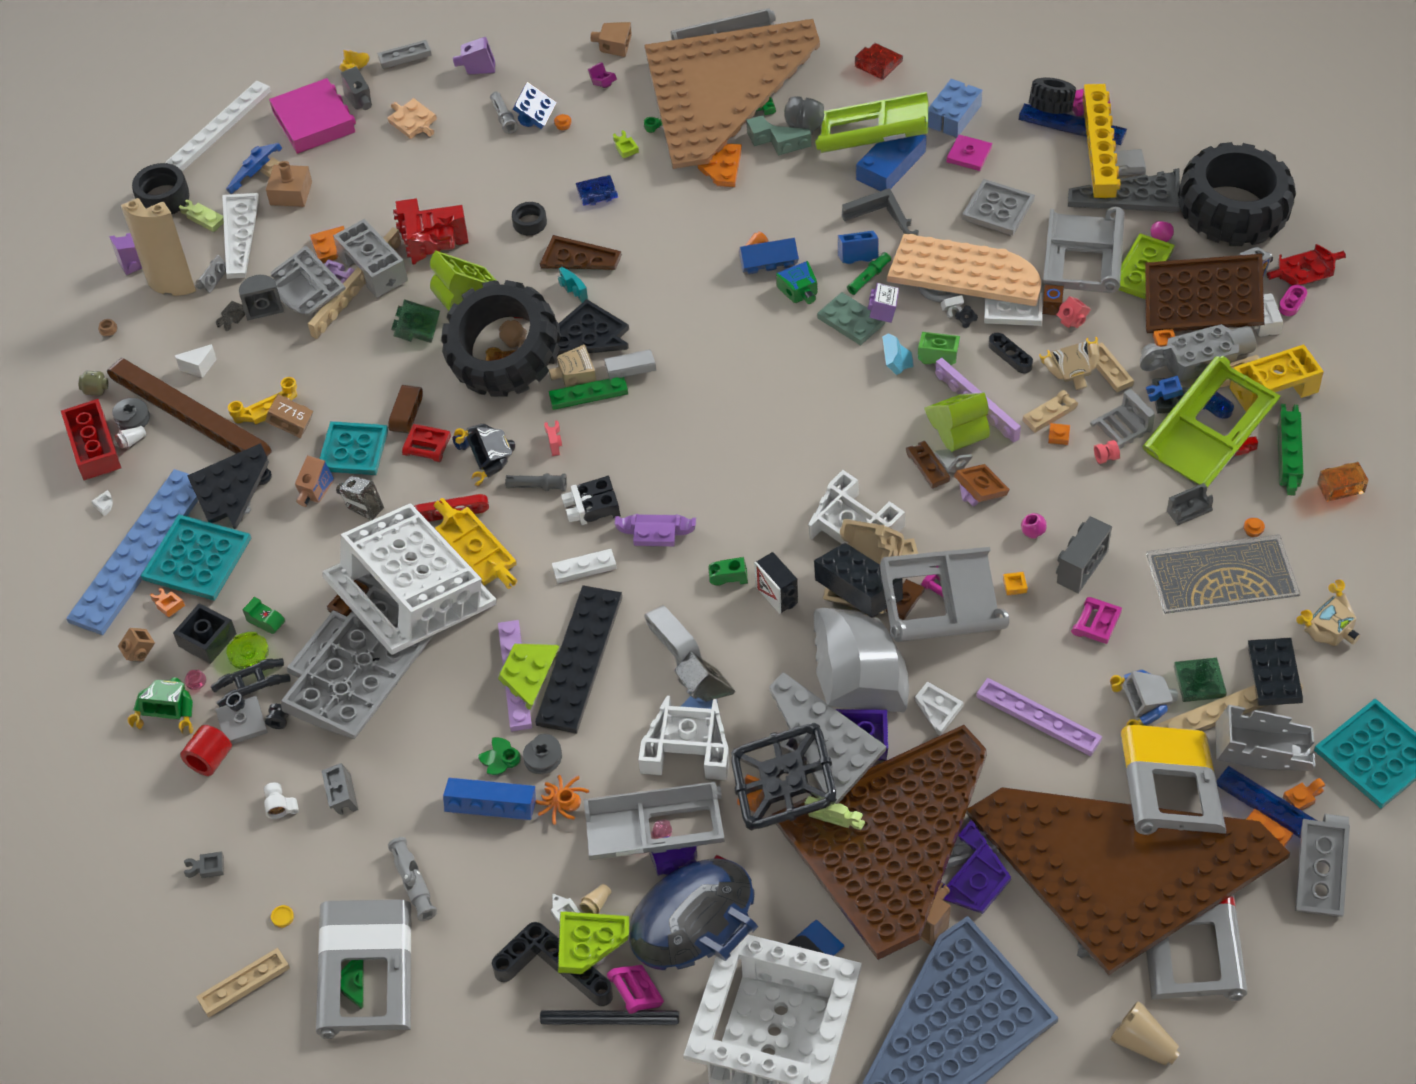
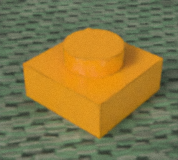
M1024 572L1003 574L1007 596L1027 593L1028 587Z

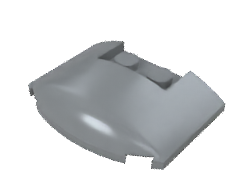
M307 246L271 271V277H274L281 301L292 310L306 315H312L346 289L339 279Z

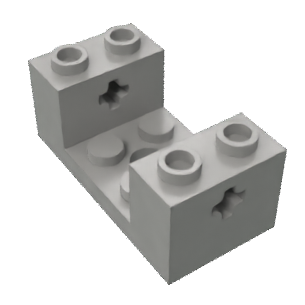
M365 219L333 235L338 257L347 266L356 263L364 272L367 288L376 298L408 281L404 260Z

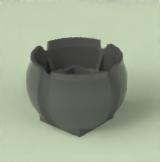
M800 96L790 97L784 109V117L788 126L791 128L809 129L811 135H813V131L818 129L824 120V104L807 97L805 100Z

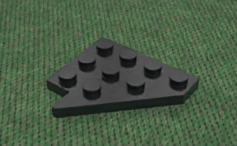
M588 299L558 323L561 338L559 343H557L560 348L557 356L582 345H585L588 353L629 349V344L620 338L629 330V324Z
M261 443L187 475L209 523H215L229 517L233 528L236 529L269 464Z

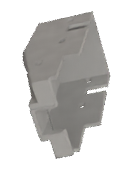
M1228 705L1216 721L1217 760L1262 769L1312 771L1315 768L1316 754H1311L1310 747L1315 743L1311 726L1291 723L1292 717L1254 710L1250 717L1244 716L1242 713L1245 711V708Z

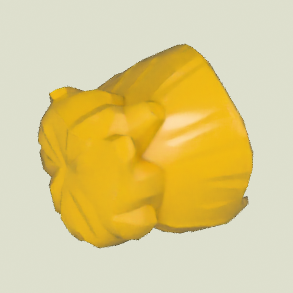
M343 50L344 59L339 69L341 72L355 66L361 69L367 65L370 57L367 53Z

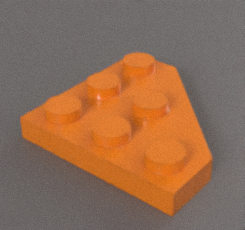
M726 144L719 153L716 152L712 156V160L708 164L697 165L698 169L704 175L711 177L713 183L717 186L735 187L742 144Z

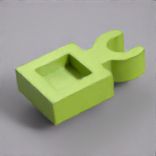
M624 130L621 131L622 136L620 137L616 136L615 133L613 134L615 147L622 158L639 153V147L632 137L627 138Z

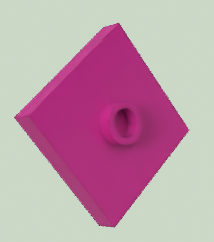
M958 135L947 156L946 162L981 171L993 143Z

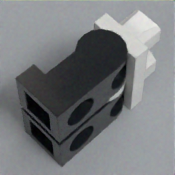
M609 475L579 484L578 486L572 485L571 492L561 495L564 507L576 506L566 509L569 522L580 520L581 525H585L587 522H593L602 517L612 515L615 518V516H621Z

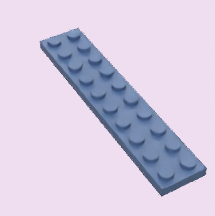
M176 469L172 471L67 616L68 623L104 635L141 583V574L178 514L188 516L197 504L198 499L187 477L188 473Z

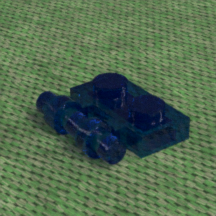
M610 175L576 183V189L583 206L589 204L592 206L596 205L597 202H609L614 198H618V193L615 191Z

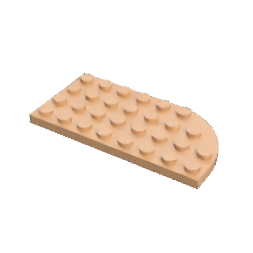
M914 234L903 235L887 275V282L1030 306L1037 305L1041 290L1040 275L1035 267L1024 258L1006 249L916 236Z

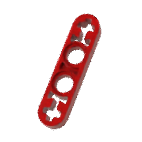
M483 494L446 499V502L453 509L459 511L468 507L474 514H479L489 509L488 497ZM436 501L414 505L415 509L428 522L443 520L444 518L434 507Z

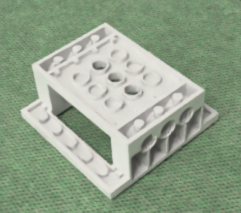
M411 503L342 533L340 563L322 572V577L391 655L496 605V598L483 586L479 575ZM407 558H410V559H415V560H414V561H408V560H406V559H407ZM418 571L427 572V573H425V574H420V573H418ZM369 573L373 575L399 604L398 628L394 627L354 580Z
M747 935L730 953L731 956L727 961L716 956L684 1052V1059L707 1065L709 1084H828L862 963L752 935ZM741 959L742 980L722 1042L714 1040L713 1038L738 960ZM779 1006H784L788 1011L784 1015H779L775 1012V1009ZM772 1027H778L781 1033L777 1036H772L768 1031ZM766 1048H771L775 1051V1054L771 1055L762 1051Z

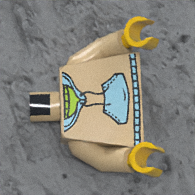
M1341 579L1335 580V584L1331 583L1328 586L1331 593H1336L1335 597L1332 595L1313 614L1307 609L1301 611V615L1296 619L1298 624H1305L1304 631L1315 642L1337 646L1345 639L1354 645L1360 638V634L1353 630L1357 618L1345 593H1342L1345 583Z

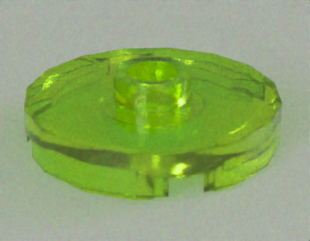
M243 632L236 635L231 643L229 642L226 654L230 664L242 670L265 660L269 655V647L266 639L258 635V633Z

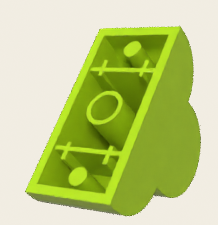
M435 251L430 260V268L435 273L430 281V289L448 311L454 303L459 305L463 300L462 295L471 288L476 291L483 288L482 283L496 280L485 267L439 251Z
M985 392L959 394L924 407L930 423L938 430L942 442L951 452L987 439L990 436L989 423L986 417L989 407Z

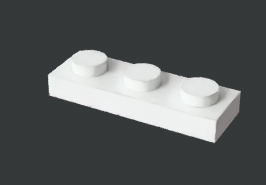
M612 549L552 563L557 584L617 569Z

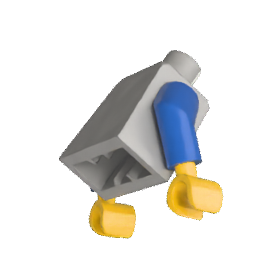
M1145 670L1132 671L1125 674L1123 678L1119 675H1113L1110 679L1113 692H1120L1124 686L1135 717H1140L1138 721L1130 719L1126 726H1147L1166 714L1168 707L1178 699V691L1176 689H1168L1166 681L1162 676L1153 675Z

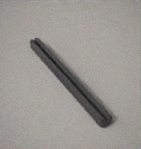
M542 1010L540 1012V1023L679 1024V1011L638 1010L633 1014H629L627 1010Z

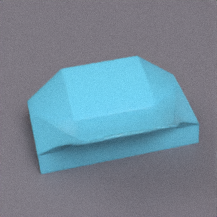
M889 333L882 336L886 366L898 375L904 369L914 367L912 352L903 347L897 337Z

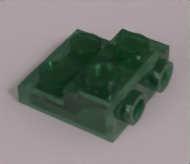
M404 299L402 306L398 305L395 316L398 317V320L394 319L391 328L394 331L393 336L410 342L413 338L431 343L440 311Z

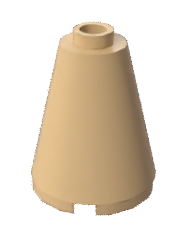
M1139 1001L1133 1005L1110 1038L1114 1043L1163 1065H1166L1168 1062L1172 1065L1180 1054L1177 1051L1178 1044Z

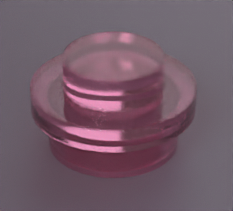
M191 670L186 674L185 684L189 689L198 690L205 685L206 676L200 670Z
M658 820L654 824L652 831L654 838L660 839L671 836L672 827L668 820Z

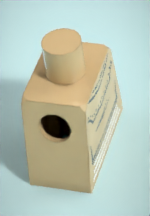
M585 345L558 355V367L549 369L551 381L562 378L565 387L596 381L595 369Z

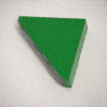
M351 960L341 970L340 993L360 1009L364 1007V960Z

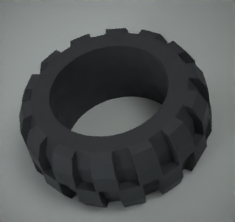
M1232 142L1220 143L1216 148L1209 146L1201 150L1188 162L1180 183L1178 203L1184 219H1188L1189 226L1197 233L1203 232L1206 234L1207 239L1217 243L1220 241L1229 242V246H1243L1244 243L1256 245L1263 243L1269 237L1272 238L1285 227L1294 205L1296 188L1290 169L1283 161L1278 162L1275 154L1266 149L1264 151L1255 148V145L1247 143L1233 145ZM1214 188H1240L1254 194L1260 200H1233L1219 194Z
M496 280L482 283L483 288L476 291L471 288L462 295L463 300L460 304L454 303L447 313L446 318L449 323H444L442 328V353L446 363L461 383H465L468 389L481 395H486L488 391L491 397H508V392L510 391L520 394L529 390L530 387L528 385L533 381L537 380L540 382L549 372L548 364H554L560 349L557 344L561 338L560 327L549 303L534 288L524 287L523 283L505 280L504 284H500ZM505 317H519L530 322L529 332L525 341L511 355L493 361L480 360L473 357V346L476 338L490 323Z

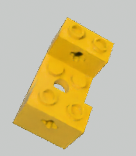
M1304 344L1233 368L1273 392L1294 387L1301 398L1319 392L1324 373ZM1274 370L1282 372V374H1277ZM1230 382V390L1247 412L1258 396L1237 383Z

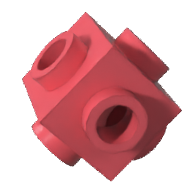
M1069 296L1061 304L1056 315L1062 319L1060 322L1064 326L1079 328L1085 322L1086 316L1091 309L1079 299Z

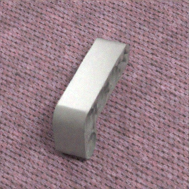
M664 605L644 614L649 628L674 655L677 668L683 678H687L704 669L697 642Z

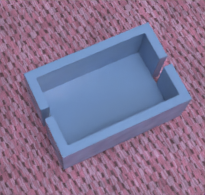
M950 79L929 107L928 127L941 131L943 116V133L957 138L982 106L983 90L971 85L966 87L965 83Z

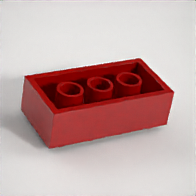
M99 399L61 410L83 481L122 468Z

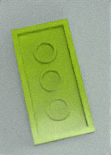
M1139 233L1121 264L1120 287L1118 290L1146 299L1145 262L1168 261L1175 245Z

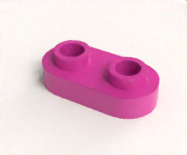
M1301 285L1289 287L1280 300V313L1285 316L1295 315L1306 300V288Z

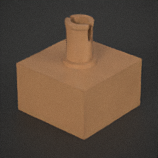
M281 161L279 165H273L266 187L269 204L305 207L312 184L309 166L290 165L288 161Z
M940 883L920 939L932 947L938 936L949 927L951 905L943 901V899L949 894L950 890L946 885L941 888L943 883Z

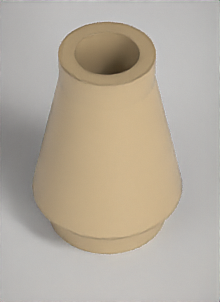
M601 884L597 889L584 896L580 903L582 912L599 914L608 896L611 894V889L607 885Z

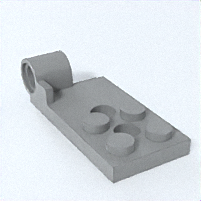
M1324 814L1323 821L1302 820L1295 911L1337 917L1344 916L1350 831L1349 817ZM1317 863H1326L1329 867L1328 873L1322 874L1318 872L1316 868ZM1319 884L1324 885L1327 889V895L1323 897L1318 896L1315 892V886Z

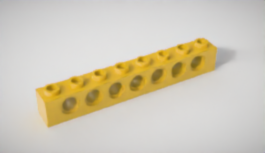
M1084 84L1082 98L1094 198H1116L1117 190H1120V179H1117L1119 176V166H1115L1117 164V153H1114L1116 142L1112 141L1114 139V128H1111L1113 118L1109 116L1111 114V103H1108L1110 94L1109 91H1106L1105 84Z

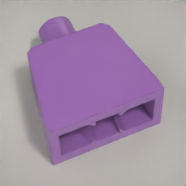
M486 37L463 44L461 46V55L453 57L454 66L464 65L468 74L495 73V59Z

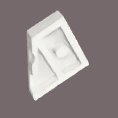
M926 682L915 696L916 703L938 735L945 731L963 708L964 703L929 682Z

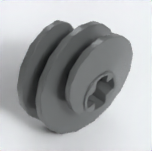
M137 398L121 400L114 406L112 411L114 420L120 430L139 426L144 428L150 419L146 403Z
M539 734L523 750L525 766L535 774H546L555 770L562 759L559 741L549 734Z

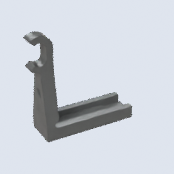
M890 188L842 204L841 217L844 221L887 207V211L904 234H914L916 236L919 234V230L910 231L907 226H911L912 219L905 218Z

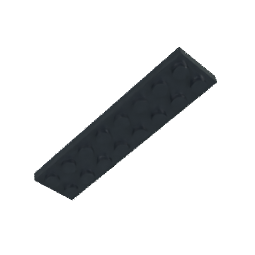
M582 585L535 720L536 726L578 733L623 598L622 592Z

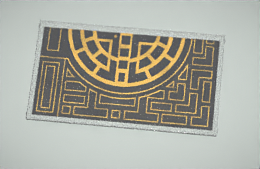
M1280 534L1146 552L1164 614L1298 597L1301 594Z

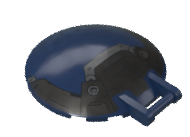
M705 859L680 867L661 879L643 897L632 916L629 926V944L634 955L644 965L657 970H666L669 967H676L678 970L694 966L696 960L706 955L708 958L715 955L727 961L731 956L730 953L750 932H754L758 928V925L749 918L747 913L750 905L754 904L755 890L752 887V879L746 870L730 860Z

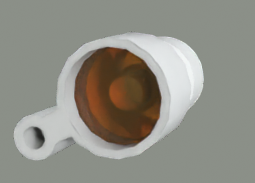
M269 783L264 787L266 797L264 805L268 818L279 819L288 813L297 814L299 812L297 799L284 797L279 783Z

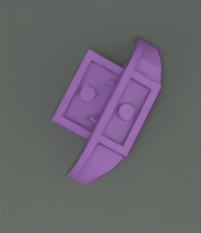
M634 514L625 518L615 516V526L620 532L634 535V546L675 547V535L692 533L695 530L696 518L688 519L678 514Z

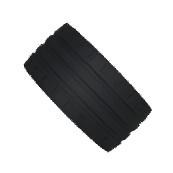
M156 163L141 169L133 178L132 190L135 199L139 198L145 208L164 202L173 215L180 211V205L185 207V201L189 200L190 195L186 178L182 170L173 164ZM160 186H174L163 194H148L151 190Z

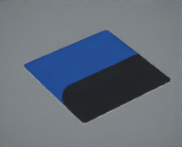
M818 920L813 921L788 943V945L832 956L844 947V944Z

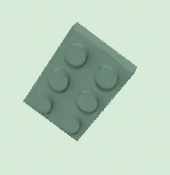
M843 292L817 313L819 320L860 346L885 324V321L869 318L871 310H868L867 307Z

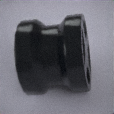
M271 704L268 709L269 715L265 719L266 725L273 729H284L287 724L286 718L289 714L282 711L281 704Z

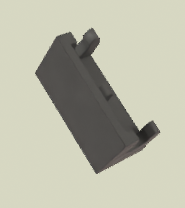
M1205 483L1169 497L1167 513L1177 526L1213 510V495L1211 494L1207 497V486Z
M340 763L322 770L329 807L333 808L340 815H343L342 808L348 807L353 812L359 810L351 774L346 767Z

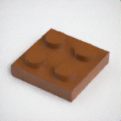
M985 464L957 470L954 475L961 486L978 502L1007 496L1010 490Z

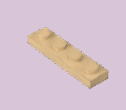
M276 948L199 994L196 998L209 1018L289 970V964L280 950Z

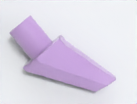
M960 484L962 500L968 501L972 506H976L978 501Z

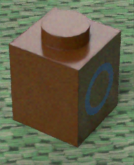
M1045 285L1042 314L1056 315L1063 301L1064 286Z

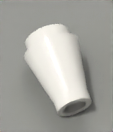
M142 426L121 430L115 435V439L121 449H128L137 441L146 437V431Z

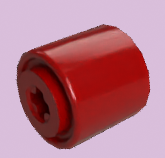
M201 725L180 752V757L193 771L204 776H211L232 749V743L219 729L209 725Z

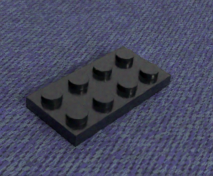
M1292 639L1248 640V652L1258 706L1303 703V694Z

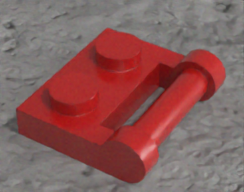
M413 424L403 445L402 455L420 456L440 463L451 438V433L447 430ZM413 444H414V445H419V446H424V447L433 448V449H436V450H435V452H434V451H429V450L414 448V447H412V446H413Z

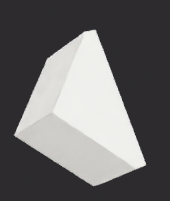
M212 344L175 355L180 371L201 378L205 376L217 360Z

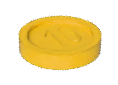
M286 905L276 907L271 913L272 923L277 927H286L294 919L293 910Z

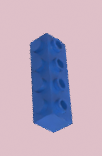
M448 778L443 794L444 812L531 820L536 804L535 786Z

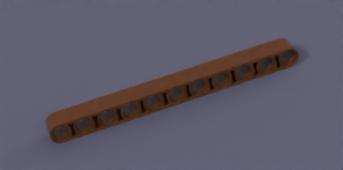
M120 358L107 369V374L113 381L233 453L237 454L260 443L266 456L272 453L270 446L263 440L128 360Z

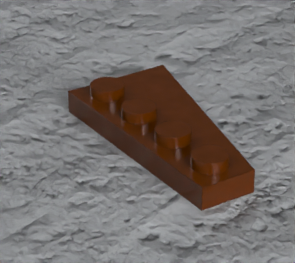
M553 235L542 257L540 267L552 269L563 267L565 269L616 270L622 253L619 250Z

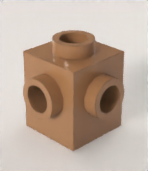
M129 628L118 647L126 660L144 661L155 642L147 629Z

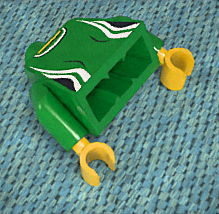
M173 677L170 681L155 680L148 688L138 693L133 708L135 713L131 714L127 721L131 727L136 722V727L141 729L144 722L140 715L178 720L183 717V720L179 723L181 733L183 734L185 726H189V733L192 734L193 726L190 718L192 717L193 700L189 691L185 690V684L180 679Z

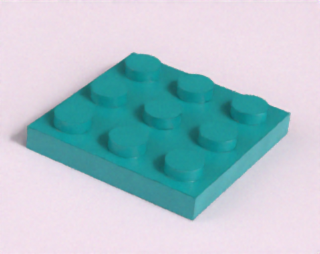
M330 421L320 459L326 462L330 472L377 475L388 434V426Z

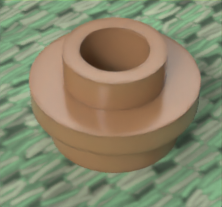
M111 319L102 320L98 327L99 333L103 336H111L118 329L117 324Z

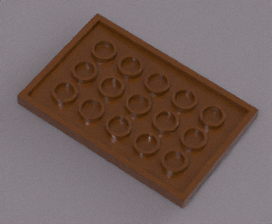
M1262 254L1145 262L1147 333L1173 329V331L1202 330L1221 324L1227 328L1265 325Z

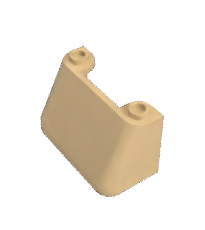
M844 519L840 528L841 538L848 542V545L878 564L881 563L884 557L902 555L905 542L904 536L896 530L884 525ZM825 587L824 600L855 607Z

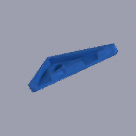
M275 143L254 147L251 150L250 156L243 161L242 167L226 188L229 194H233L242 186L240 182L244 177L248 175L251 178L263 165L270 161L268 156L272 152L281 151V145Z

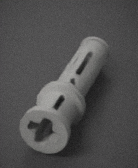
M493 92L490 95V99L498 113L499 123L502 124V129L505 133L512 134L518 129V124L513 120L514 116L512 112L508 111L501 94Z

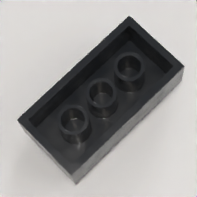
M847 543L841 544L814 560L815 581L871 618L887 609L880 564ZM902 578L893 579L892 581L896 603L903 599Z

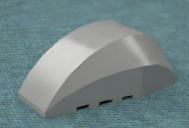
M833 608L816 609L814 611L815 646H817L816 661H818L816 672L827 705L905 712L909 695L906 664L890 633L880 619L875 616L871 618L862 611Z

